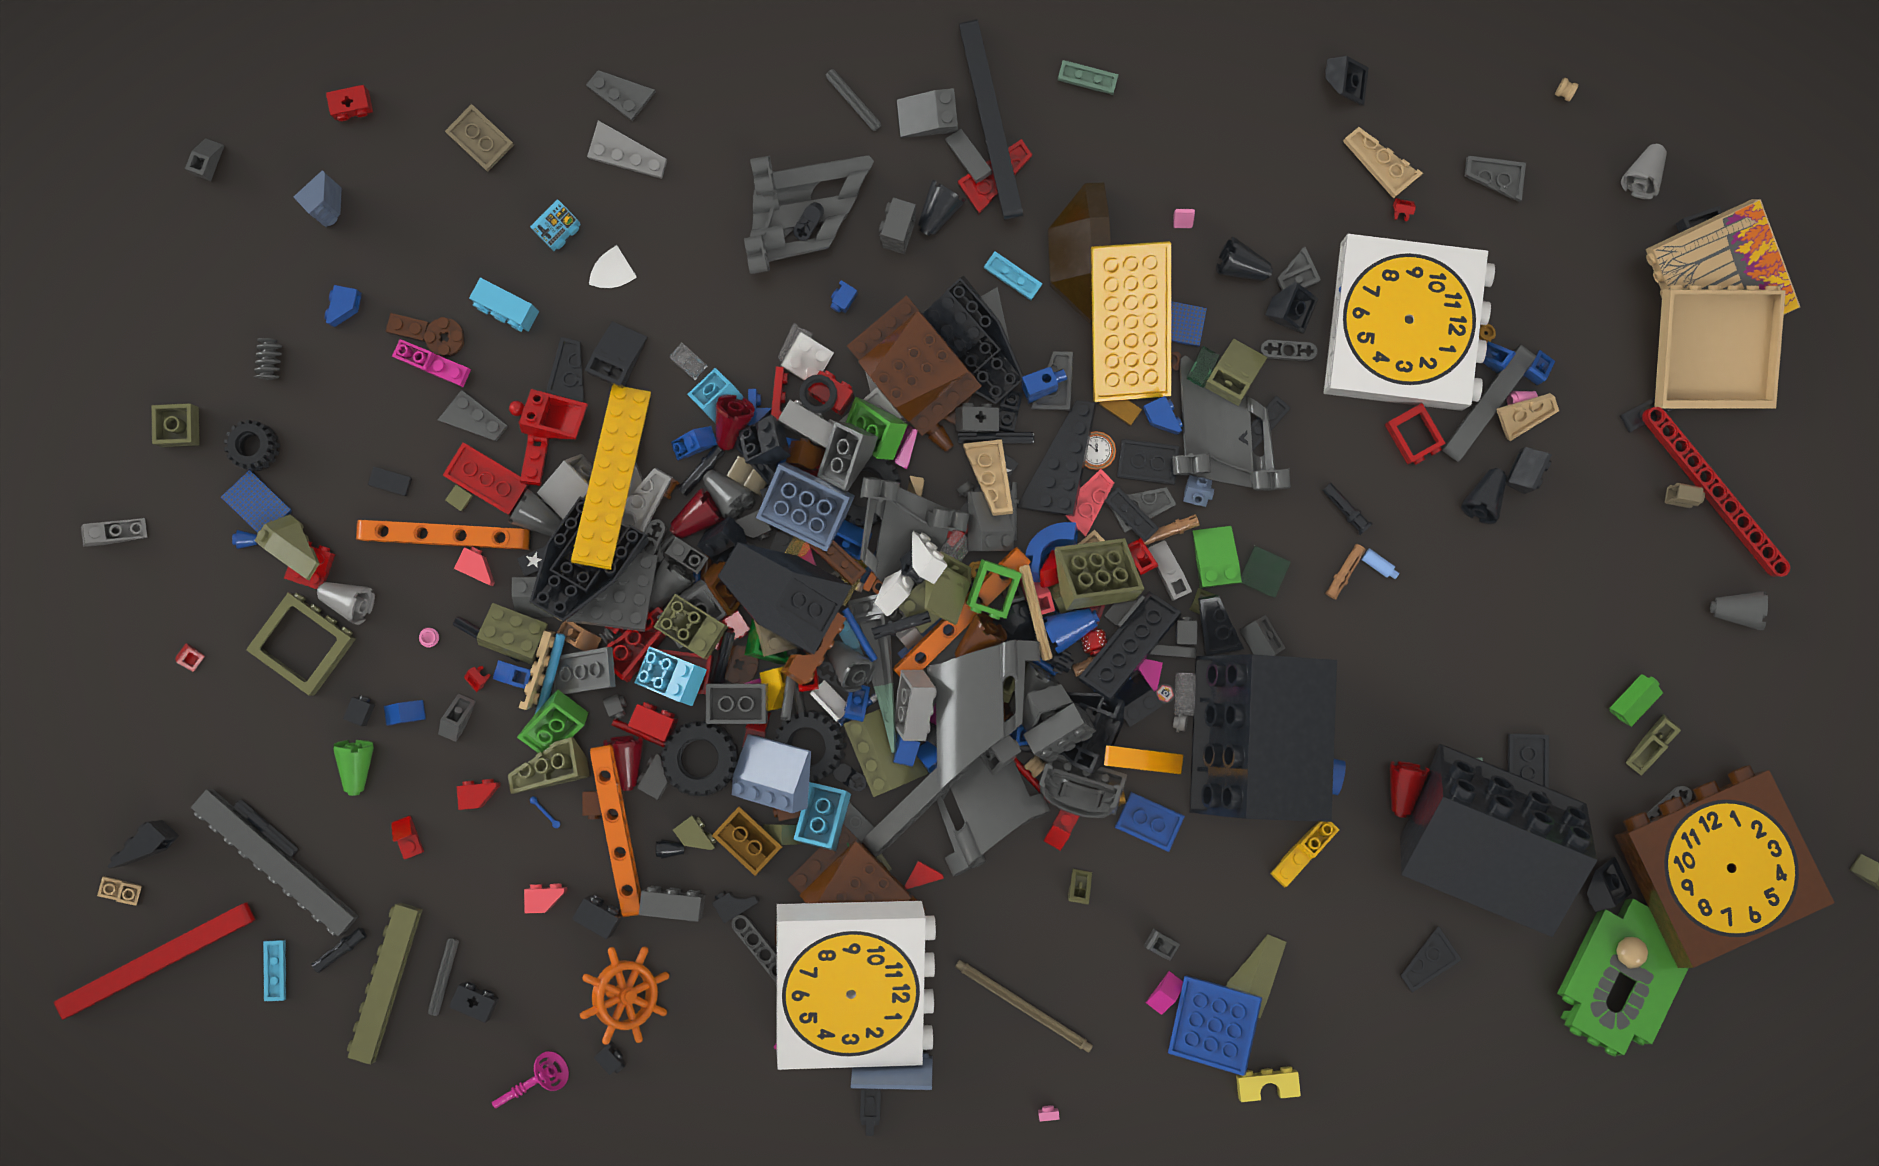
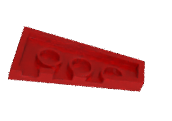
M1022 139L1008 148L1014 176L1032 157V153ZM989 160L986 163L992 170L991 162ZM970 174L958 180L959 186L978 214L998 194L993 174L977 184Z

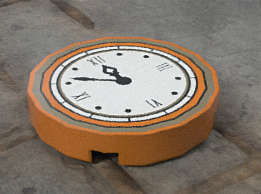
M1091 432L1084 465L1086 468L1097 471L1105 469L1112 463L1115 458L1116 447L1110 436L1103 432Z

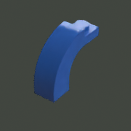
M1062 522L1050 525L1038 532L1030 541L1025 555L1031 560L1029 566L1034 582H1040V570L1052 550H1055L1056 547L1077 544L1078 529L1076 522Z

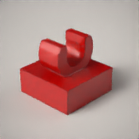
M1395 198L1393 204L1395 210L1394 217L1398 219L1400 213H1405L1404 220L1408 221L1409 214L1414 215L1415 203Z
M479 666L477 669L472 667L464 677L476 692L483 688L490 677V674L486 676L480 674L484 668L483 666Z

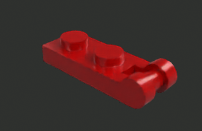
M776 367L771 415L777 420L782 414V404L786 402V392H783L784 384L787 385L788 373H785L784 367Z
M528 435L520 479L521 484L541 486L549 438ZM535 442H541V446H534Z

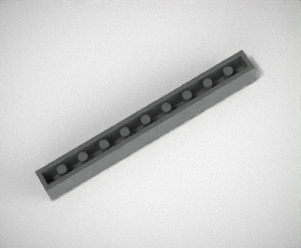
M206 789L191 806L197 818L205 820L210 824L209 828L212 831L223 835V840L230 846L234 845L239 849L238 853L242 857L249 858L257 870L264 871L272 883H278L287 896L294 897L298 901L299 907L309 910L312 913V918L319 923L325 924L330 934L334 936L344 935L359 916L292 857H289L214 789Z

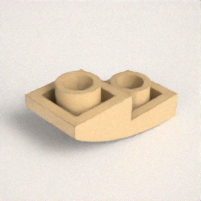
M103 876L97 896L137 906L142 886Z

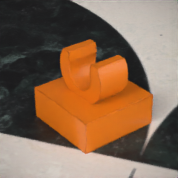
M871 571L862 589L868 593L873 590L874 593L878 594L879 590L875 587L881 581Z

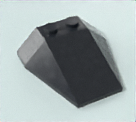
M1067 692L1072 702L1086 711L1096 732L1088 740H1081L1075 744L1076 746L1072 750L1064 751L1061 754L1075 767L1093 774L1104 764L1106 745L1114 746L1124 724L1125 701L1114 697L1110 702L1098 693Z

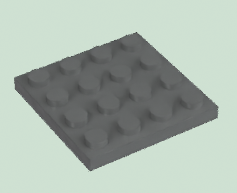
M639 553L613 585L566 621L645 632L658 555Z

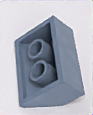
M323 170L294 196L298 203L325 227L333 225L340 215L342 188Z

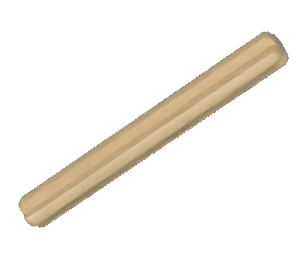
M1029 565L1020 566L1019 570L1022 573L1021 578L1037 641L1040 642L1041 657L1043 661L1052 659V653Z

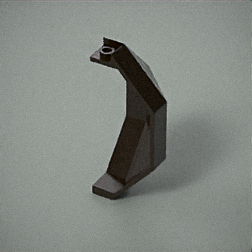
M1104 182L1085 183L1049 227L1047 233L1050 287L1089 324L1092 321L1091 247L1111 245L1110 220Z

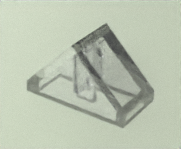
M682 342L669 357L673 363L694 380L707 367Z

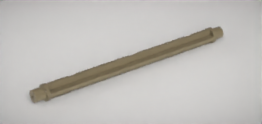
M959 960L955 965V968L960 970L962 974L964 973L1079 1047V1049H1083L1088 1053L1092 1049L1093 1045L1087 1042L1086 1038H1082L989 977L983 975L968 963Z

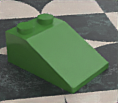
M855 397L846 423H851L878 436L872 454L875 458L894 460L907 427L905 422L859 397Z
M1225 526L1193 530L1200 588L1241 583L1240 566L1232 527Z
M557 690L541 706L517 738L537 753L543 752L552 743L573 737L585 725L589 712Z

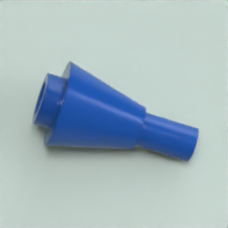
M237 530L236 534L232 536V544L236 545L237 549L257 545L258 543L254 541L257 535Z

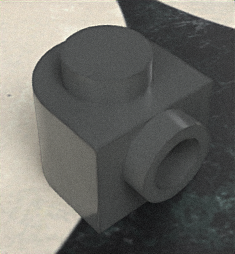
M617 693L603 699L609 717L619 719L626 716L624 707L627 706L623 695L619 696Z

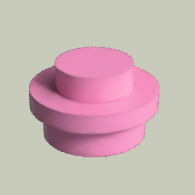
M425 628L420 632L419 641L425 647H433L439 641V634L433 628Z

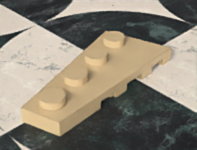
M1360 127L1343 140L1393 198L1423 174L1420 170H1415L1409 166L1410 163L1406 160H1401L1394 155L1392 150L1384 148L1379 144L1378 140Z
M1002 439L963 444L965 453L992 515L1013 514Z
M545 630L543 632L536 653V657L539 659L532 665L530 673L533 678L525 686L524 692L527 696L525 702H520L519 708L527 710L538 704L540 686H543L545 668L548 667L550 650L553 648L555 640L554 631Z

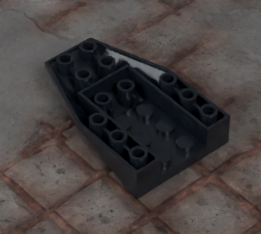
M960 277L922 314L982 385L975 393L996 404L1017 386L1024 376L1001 322L966 277Z
M581 496L546 544L529 601L563 623L613 585L649 543L647 535L631 525L628 528L621 525L611 570L572 563L571 558L585 499Z
M737 542L718 575V578L758 625L806 654H815L852 585L799 556Z

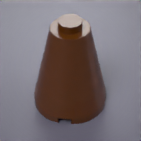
M985 612L978 613L973 618L954 652L955 658L1004 643L1007 639L1006 631L1000 624L996 625L993 623L994 618L989 617V614Z

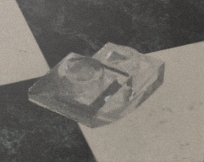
M1176 673L1174 715L1194 716L1196 674Z

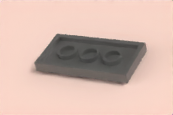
M605 647L561 655L552 686V695L557 690L566 695L616 687L612 647Z

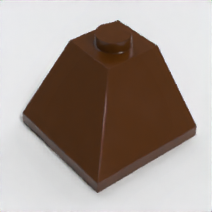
M726 562L713 563L703 577L709 590L729 617L733 615L740 603L718 578Z

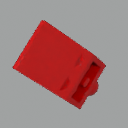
M531 389L525 406L520 401H513L509 406V411L514 416L522 415L519 421L521 433L540 438L576 439L588 404Z

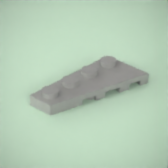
M598 120L588 152V159L662 179L667 164L666 158Z

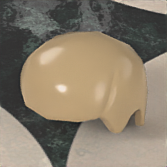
M1625 937L1618 943L1616 949L1618 960L1626 965L1627 968H1639L1646 962L1648 950L1642 940L1636 937Z

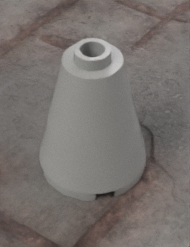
M1649 145L1623 175L1621 185L1625 191L1627 189L1632 191V196L1641 199H1652L1654 195H1658L1667 151L1662 145Z
M325 582L317 589L320 601L356 625H360L366 620L364 616L366 613H371L375 601V594L371 592L372 589L365 586Z

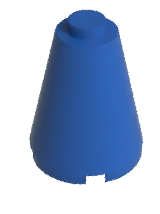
M1091 608L1043 617L1047 633L1051 642L1056 643L1057 647L1055 650L1058 654L1098 626L1097 622L1100 621L1096 610L1092 611Z

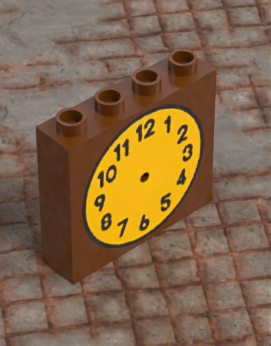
M1750 765L1736 769L1727 774L1731 781L1730 784L1719 788L1716 780L1700 785L1693 789L1697 799L1684 804L1681 796L1669 799L1658 805L1662 813L1661 815L1650 820L1646 812L1631 816L1623 820L1627 830L1614 835L1678 968H1695L1834 904V900L1770 770L1754 773Z

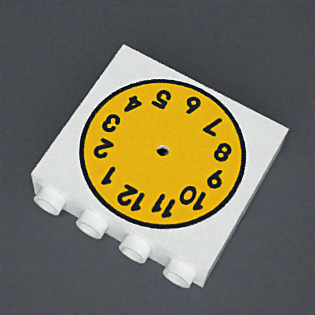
M1347 234L1340 244L1324 394L1410 405L1423 403L1426 407L1463 411L1471 406L1472 401L1478 402L1481 397L1483 382L1481 378H1474L1476 363L1484 362L1487 349L1486 340L1479 339L1480 325L1488 324L1491 312V303L1483 301L1484 286L1491 287L1495 275V265L1487 263L1488 251Z
M922 901L777 904L778 1070L922 1065L923 1050L933 1049L932 1025H923V1015L934 1012L933 989H924V977H934L935 974L934 953H925V940H935L936 935L935 916H925Z

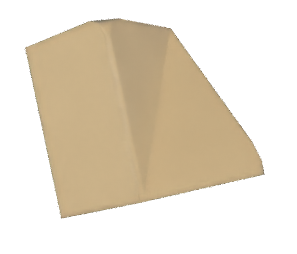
M909 476L907 491L922 497L924 479Z

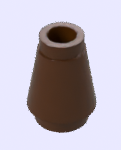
M939 423L926 432L928 438L943 449L944 452L954 445L943 425L940 426Z

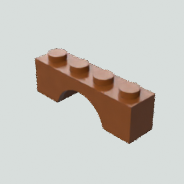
M837 612L815 654L791 655L781 672L800 685L809 683L815 675L813 672L816 667L823 663L825 659L824 654L834 645L835 641L833 639L843 630L845 626L843 623L846 618Z

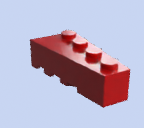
M657 607L648 614L645 632L626 630L623 635L607 645V647H612L614 672L622 680L629 682L641 668L649 646L656 649L667 636L654 628L658 621L657 617L664 611L663 609Z

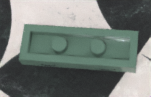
M1063 60L1058 81L1113 95L1119 74Z

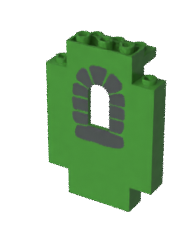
M1632 898L1624 901L1618 916L1606 909L1597 911L1557 993L1563 997L1562 1000L1564 1002L1574 1005L1571 1011H1564L1561 1016L1566 1021L1564 1025L1570 1028L1569 1031L1577 1036L1583 1035L1588 1038V1043L1597 1047L1599 1045L1602 1046L1607 1054L1614 1057L1616 1055H1625L1631 1041L1642 1046L1644 1044H1653L1688 971V968L1677 967L1649 907ZM1625 937L1639 938L1647 946V960L1639 968H1627L1626 965L1618 960L1616 949L1618 943ZM1620 972L1636 982L1623 1009L1618 1013H1614L1608 1009L1606 1000Z

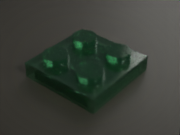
M1254 546L1241 575V583L1275 598L1291 562Z

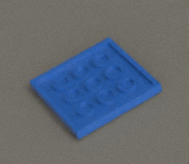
M1184 976L1168 1053L1245 1076L1263 997L1191 976Z

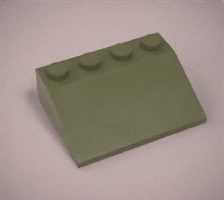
M1125 538L1055 548L1060 594L1066 610L1134 601L1144 590Z
M880 709L866 714L863 722L852 720L844 723L873 797L928 774L927 769L917 756L912 767L893 763L895 753L891 752ZM895 728L896 742H897L898 731H897L896 728Z

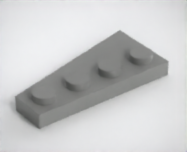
M654 468L627 498L621 525L627 528L631 525L644 533L673 477Z

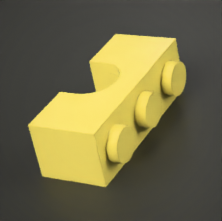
M1289 1066L1281 1067L1280 1071L1266 1068L1261 1069L1260 1073H1253L1252 1070H1247L1245 1076L1236 1075L1238 1098L1241 1102L1261 1100V1089L1268 1083H1273L1277 1086L1280 1098L1301 1096L1298 1072Z

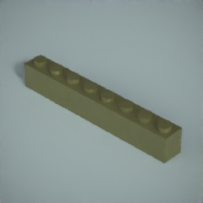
M397 903L395 906H392L389 912V918L391 919L383 932V937H385L383 945L381 944L377 951V956H379L377 964L375 963L371 970V975H373L372 981L367 984L365 990L367 997L359 1009L361 1016L353 1028L355 1035L347 1047L349 1052L348 1058L366 1064L376 1062L423 909Z

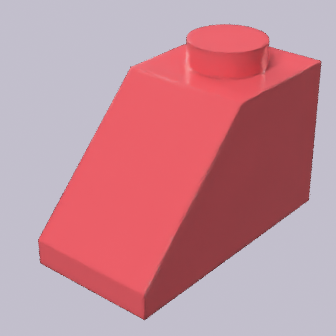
M472 546L470 549L464 547L454 569L490 586H494L495 582L486 557L481 555L482 551Z

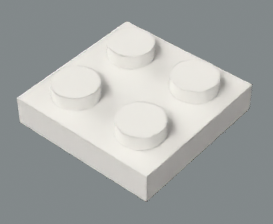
M801 332L783 360L781 367H784L805 381L808 377L817 375L820 370L824 371L834 352Z

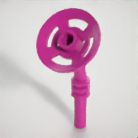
M548 1051L540 1054L534 1063L535 1076L524 1083L520 1082L519 1085H515V1088L512 1087L511 1091L492 1101L494 1108L500 1107L514 1097L522 1096L523 1092L526 1093L529 1088L538 1083L549 1091H557L563 1088L569 1076L568 1067L564 1059L555 1052ZM543 1058H548L547 1061H544L541 1064H539V1062ZM554 1061L560 1066L561 1073H558L557 1068L553 1065ZM558 1079L560 1080V1082H559L558 1085H556V1086H552V1085H551V1084H554L555 1082H557Z

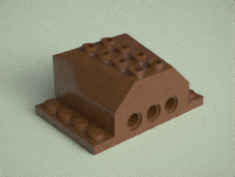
M907 295L847 345L873 382L908 422H911L921 436L982 386Z
M844 824L836 851L820 847L787 879L801 893L800 897L805 903L918 901Z

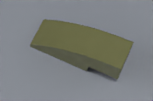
M1663 714L1627 759L1626 764L1642 776L1668 748V744L1681 731L1680 727Z

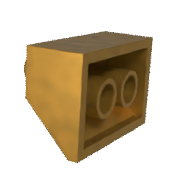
M740 806L712 835L754 876L782 848Z

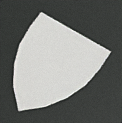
M617 245L604 253L595 263L590 275L589 285L599 288H613L622 286L636 278L635 273Z

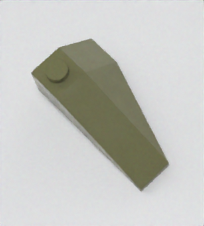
M290 514L264 524L254 541L305 579L310 580L320 563L314 549L309 546L308 536L302 530L304 528L303 524Z
M573 737L556 741L549 745L550 747L545 751L539 752L535 758L527 763L525 762L508 774L510 792L515 794L590 777L587 757Z
M1268 934L1226 984V987L1263 997L1258 1018H1261L1286 946L1285 941Z

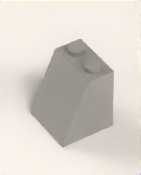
M582 454L564 460L537 494L560 518L564 519L580 496L586 499L593 465Z

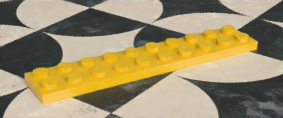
M612 385L573 549L572 563L609 570L612 568L651 397V392L628 387L620 388Z

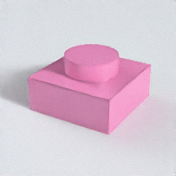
M1043 1106L1042 1110H1038L1040 1122L1059 1120L1058 1108H1054V1106Z

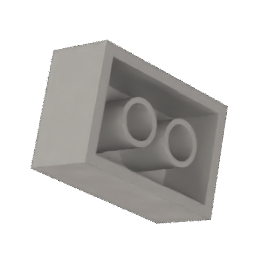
M789 400L778 419L788 430L804 439L810 440L814 445L824 447L825 450L835 423L831 419L829 421L824 420L821 413H813L807 410L799 400H795V402Z
M901 670L894 713L895 728L903 741H926L927 733L930 732L929 721L930 716L933 715L932 704L937 690L924 670Z

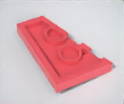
M1102 469L1080 488L1075 515H1064L1070 522H1076L1077 529L1084 537L1087 536L1104 500L1114 484Z

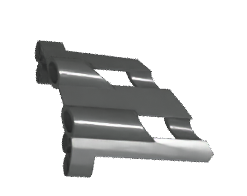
M870 155L773 171L770 156L750 159L755 184L753 225L750 237L744 238L750 274L770 271V261L828 249L835 239L842 221L849 214L865 177L870 172L874 163ZM847 177L839 196L816 200L811 199L813 189L821 181ZM813 202L820 203L824 208V215L819 222L823 223L817 237L805 241L785 243V237L794 230L806 207Z

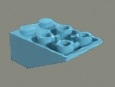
M649 646L634 683L678 702L693 706L707 669Z

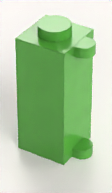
M1641 674L1610 707L1609 711L1620 721L1632 727L1663 694L1659 687L1660 683L1653 677L1648 678Z

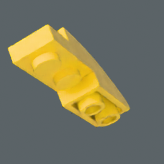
M1317 822L1289 850L1270 874L1284 888L1287 887L1310 860L1315 858L1339 829L1332 822Z

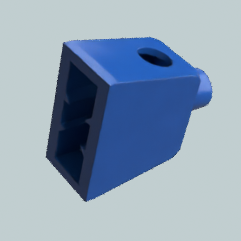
M1048 367L1022 377L1021 387L1028 403L1057 391L1058 383L1067 380L1064 369L1053 373L1052 368Z

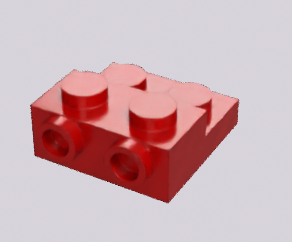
M308 541L309 546L314 549L320 563L311 579H305L289 566L284 579L318 589L320 585L326 582L336 554L330 553V548L321 545L318 548L312 547V542Z

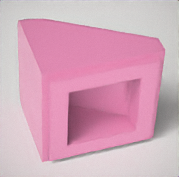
M1176 209L1173 214V227L1192 228L1195 210Z

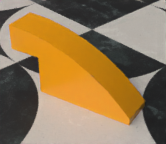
M1106 745L1104 761L1106 766L1175 774L1182 773V754Z

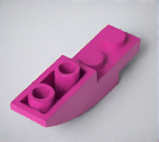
M401 339L392 357L461 387H464L471 369Z

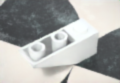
M913 531L912 567L920 577L934 584L948 565L943 559L944 555L937 551L938 547L930 542L931 538L928 535Z

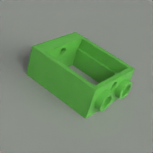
M982 559L966 604L971 607V611L980 614L982 611L989 613V617L1000 620V617L1007 618L1022 573ZM987 570L1012 578L1001 610L976 602Z

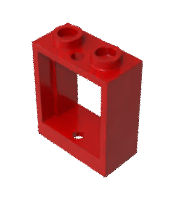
M1423 403L1384 424L1407 465L1412 462L1415 465L1425 460L1424 455L1428 453L1434 455L1442 450L1440 446L1446 444ZM1420 414L1436 444L1413 456L1397 426Z

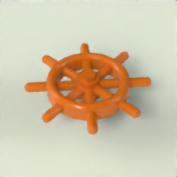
M646 946L640 949L635 962L619 961L615 948L610 947L608 955L611 965L606 967L598 978L589 974H584L582 977L584 982L594 987L592 991L593 1007L581 1012L580 1017L581 1019H587L596 1014L599 1020L608 1026L602 1039L604 1045L610 1043L615 1029H632L635 1041L641 1043L643 1037L639 1026L651 1016L652 1012L661 1016L667 1015L665 1008L656 1005L658 997L657 984L667 980L670 975L668 972H663L654 977L651 971L643 965L648 953ZM632 970L627 982H625L622 971ZM639 974L644 982L634 986ZM614 976L617 980V986L609 984V981ZM646 990L645 999L637 996L638 993ZM604 994H606V996L609 997V999L604 1001ZM633 1003L641 1006L637 1014H635ZM617 1004L611 1017L606 1009ZM625 1007L628 1019L619 1021Z

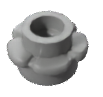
M1180 713L1178 717H1174L1173 728H1176L1178 733L1179 731H1186L1187 716H1183Z

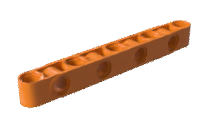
M357 520L356 540L529 550L530 530ZM384 527H388L389 532L383 537L381 531ZM423 529H427L428 534L426 538L422 539L420 532ZM465 531L467 534L466 539L460 541L459 534ZM504 533L505 541L499 543L497 537L499 534Z
M1016 547L998 564L1020 572V566L1029 565L1031 560ZM990 571L985 576L978 595L981 600L980 604L988 606L1011 583L1012 578L1006 577L1001 579L999 574ZM970 592L966 596L956 625L941 619L895 665L893 671L899 677L901 670H923L972 622L978 613L971 611V607L966 604ZM952 625L953 629L949 634L943 633L944 626ZM919 652L925 654L922 661L915 660V655Z
M612 745L591 748V761L621 913L623 917L639 915L641 890ZM602 771H608L611 777H603ZM609 809H615L618 812V816H612L609 813ZM622 847L625 849L626 853L620 854L617 852L616 848ZM624 885H630L633 891H626Z

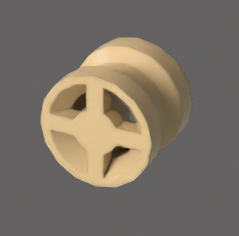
M1564 77L1555 95L1558 97L1562 96L1569 102L1579 84L1571 83Z
M1035 755L1024 765V768L1030 770L1035 778L1044 770L1047 763Z

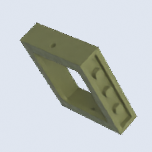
M297 592L295 594L287 593L246 650L307 695L315 696L356 638L352 636L353 632L344 626L342 628L336 624L337 620L329 615L325 617L321 614L322 610L319 607L306 603V598ZM292 606L337 638L333 647L308 681L261 648Z

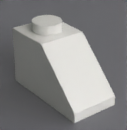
M901 570L884 579L875 604L886 616H889L910 595L914 585L913 580L909 576H903Z

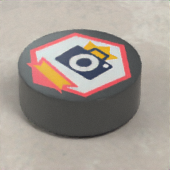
M1161 684L1158 686L1155 694L1161 703H1169L1174 699L1175 691L1171 685Z

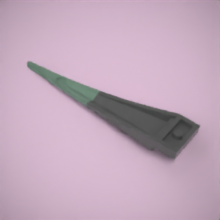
M876 594L850 600L848 605L878 658L873 661L876 672L872 683L882 713L891 752L896 753L891 635L875 640L871 628L887 624L890 621V615L886 616L875 604L878 596ZM860 644L863 655L868 658L867 654L865 653L864 649Z

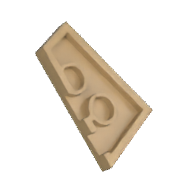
M1549 393L1496 410L1506 438L1512 441L1557 413L1559 408L1555 396Z

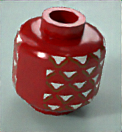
M1097 627L1081 638L1083 650L1085 653L1090 654V656H1096L1108 642L1105 631L1097 629Z

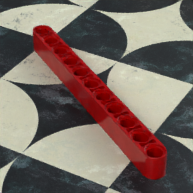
M1661 407L1645 410L1642 420L1695 486L1703 488L1705 498L1767 574L1772 577L1787 575L1790 572L1789 562ZM1652 411L1657 414L1656 421H1653L1651 419L1650 415ZM1664 427L1669 429L1670 433L1668 436H1665L1663 433ZM1676 442L1681 443V451L1676 450ZM1689 457H1692L1694 460L1692 467L1688 464ZM1702 472L1707 476L1705 482L1700 478ZM1714 487L1719 490L1717 497L1713 495ZM1727 502L1731 505L1730 512L1725 509ZM1739 518H1742L1744 521L1742 527L1738 525ZM1751 533L1756 535L1754 543L1750 539ZM1764 548L1768 550V556L1766 558L1763 556ZM1777 563L1781 566V570L1779 573H1777L1775 570V565Z
M243 903L53 1003L61 1019L64 1020L250 924L256 919L248 903Z

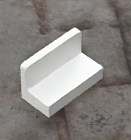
M825 680L819 685V689L810 692L814 699L837 722L844 716L846 701Z

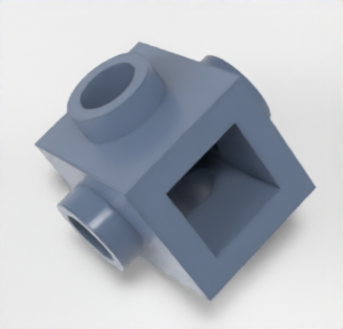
M1189 475L1183 502L1206 507L1208 500H1212L1214 489L1211 488L1212 480Z

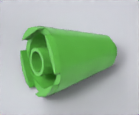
M349 740L334 743L333 751L343 790L348 792V795L355 796L364 791L374 749L373 743L370 741L356 740V743H349Z

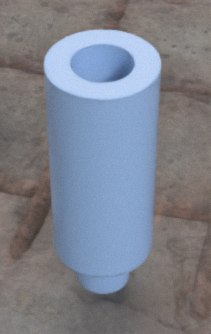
M1370 548L1361 559L1386 578L1391 576L1393 579H1396L1399 575L1394 570L1395 566Z

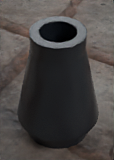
M662 839L661 841H656V857L663 859L684 855V845L682 843Z

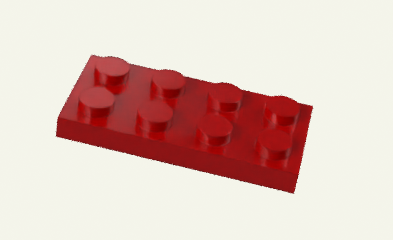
M464 442L443 474L446 478L508 515L512 514L529 484H521V477Z

